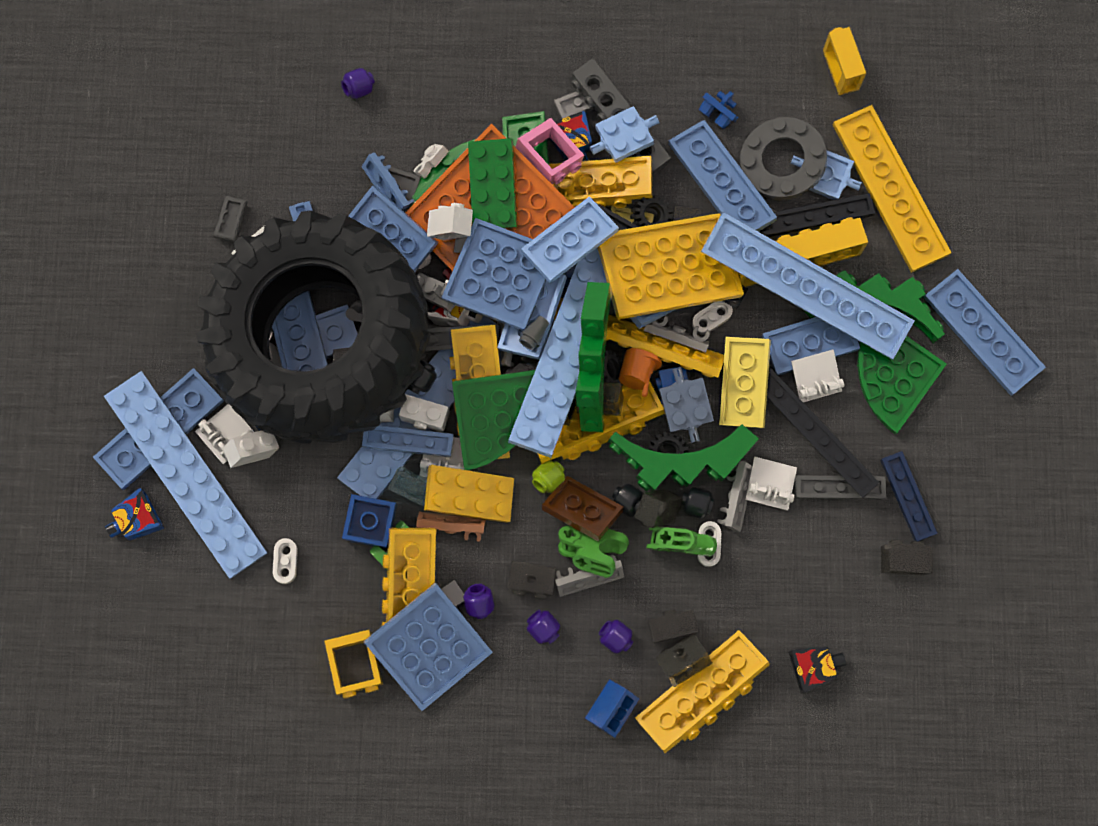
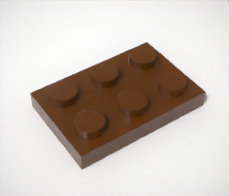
M566 476L564 482L542 504V510L594 540L599 541L621 515L623 506Z

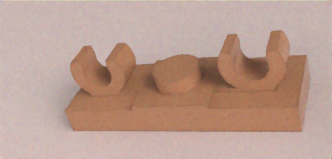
M419 511L416 527L435 528L436 534L437 529L449 534L465 531V540H468L470 533H475L477 541H480L482 533H484L486 520Z

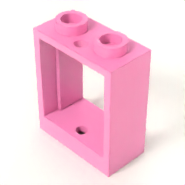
M551 118L519 137L515 146L551 184H559L566 175L576 173L582 166L581 162L584 154ZM549 137L569 158L554 169H551L534 149L535 146Z

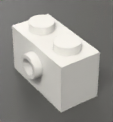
M451 203V206H438V209L430 210L427 237L446 241L471 236L473 210L464 208V204Z
M405 394L407 400L401 407L399 413L400 420L414 424L413 427L420 430L430 429L444 433L450 414L449 407Z
M252 430L245 431L240 436L233 437L223 447L230 468L270 458L279 449L275 436L262 430L257 432Z

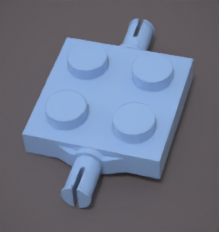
M634 106L595 124L601 142L590 146V150L595 155L605 149L611 154L615 163L654 145V140L648 128L659 124V120L656 115L643 120Z
M826 150L827 165L825 172L818 184L809 190L832 200H838L846 186L858 191L862 182L850 178V170L854 161ZM794 155L790 164L801 168L804 159Z

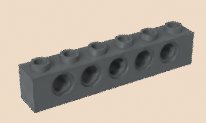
M593 58L572 73L571 85L576 92L582 91L586 105L596 111L600 122L631 108ZM597 84L599 88L591 90L588 88V85ZM608 99L611 105L605 107L600 101ZM649 131L654 140V145L643 150H648L652 157L653 176L669 165L671 157ZM637 152L629 157H640L642 155L640 152Z

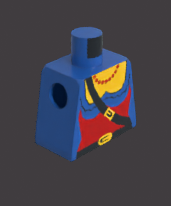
M585 111L555 121L560 129L584 154L582 161H589L586 152L590 151L592 140ZM550 138V140L554 144L555 148L557 149L561 157L564 160L569 159Z
M141 488L111 510L116 521L105 526L111 538L123 533L124 537L128 540L164 529L149 497Z

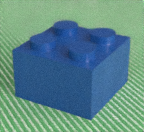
M351 494L342 539L344 541L388 549L389 528L393 527L397 504L395 502Z

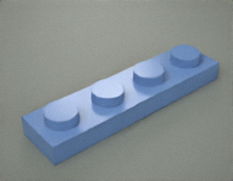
M378 426L372 431H364L362 447L451 457L454 434Z

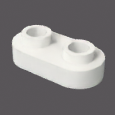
M723 301L710 304L694 316L692 321L693 329L699 326L697 333L705 335L707 330L713 331L730 319L733 311L732 306ZM722 309L725 314L719 315L717 310ZM705 321L707 326L701 327L699 322Z
M708 521L700 526L698 534L705 535V531L711 530L713 537L717 541V548L711 560H707L705 556L697 555L701 565L713 567L719 562L721 557V529L715 522Z
M287 538L279 540L274 546L273 576L281 584L291 583L297 573L298 548L292 540ZM290 547V553L287 555L283 554V549ZM284 569L289 570L287 577H283L281 574Z

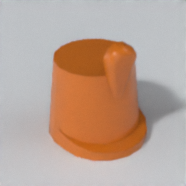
M629 348L625 352L619 381L631 389L643 390L641 396L647 397L650 377L653 371L660 369L662 361L651 352L638 348Z

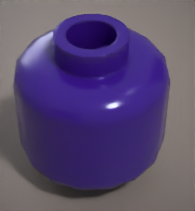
M363 68L347 72L341 81L345 95L353 99L370 94L374 84L372 74L370 72L367 73Z
M483 584L471 585L463 595L466 612L471 617L483 619L494 610L495 605L492 591Z
M537 610L528 618L527 631L537 643L543 644L548 642L551 644L559 637L557 632L560 629V623L549 611Z
M608 620L599 631L601 644L615 654L621 651H628L633 644V640H631L632 630L619 620Z

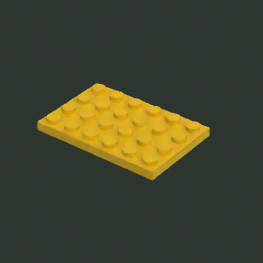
M720 213L619 230L597 247L606 281L610 283L611 299L617 320L734 299L744 295L738 273L701 252L721 215Z

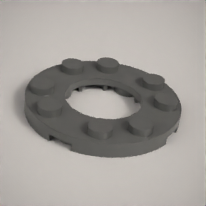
M781 117L762 123L749 134L742 146L740 164L742 171L760 195L774 200H789L802 196L804 192L818 184L826 169L827 151L822 136L812 125L797 118ZM779 139L793 140L804 151V162L801 168L789 176L779 177L770 174L762 163L765 149Z

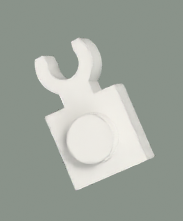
M431 145L426 149L425 155L421 159L422 163L413 172L426 178L432 167H436L449 151L443 145Z

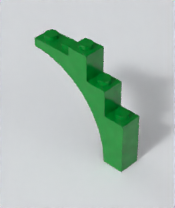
M845 270L836 275L915 320L913 325L921 330L933 344L945 335L942 324L938 320H934L927 304L920 301L926 293L922 283L918 280L916 281L914 277L891 290L889 281L885 277H881L879 273L858 287L856 286L855 278ZM805 311V313L810 319L815 317L814 315Z
M587 282L581 314L582 337L578 353L579 376L576 386L577 407H579L581 431L603 432L604 361L611 302L610 283Z
M741 424L730 436L719 443L700 451L683 454L660 453L648 450L629 442L617 432L609 438L608 442L610 443V449L617 455L623 454L627 458L626 462L633 469L639 468L641 470L636 476L639 480L637 482L638 485L645 491L650 490L653 492L669 473L673 475L672 479L680 486L684 484L687 487L704 467L707 469L706 473L713 480L723 481L759 438Z

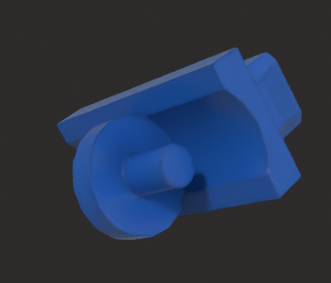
M719 91L717 97L722 100L721 102H718L707 92L704 94L703 98L705 100L699 110L709 117L717 108L721 114L714 122L721 128L725 129L732 121L735 123L738 119L734 113L726 108L729 105L734 109L737 105L732 100L734 96L732 91L726 95Z

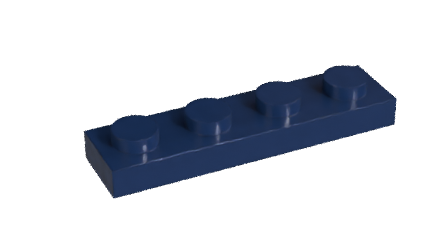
M903 451L882 458L880 461L915 543L938 534Z

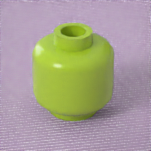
M547 461L541 464L532 473L534 487L541 493H552L565 480L563 466L557 461Z

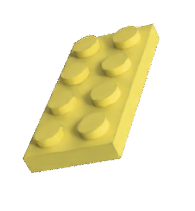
M726 337L719 425L740 426L743 424L745 427L765 428L770 339Z

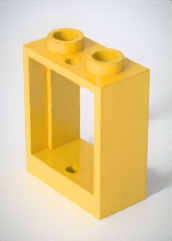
M842 27L835 28L827 37L823 53L839 95H843L860 89L866 71L850 27L844 29Z
M370 630L325 640L336 695H342L343 699L356 696V691L364 689L365 693L379 690L378 686L383 685L378 659L368 647L374 679L345 687L341 685L334 650L364 643L372 635Z

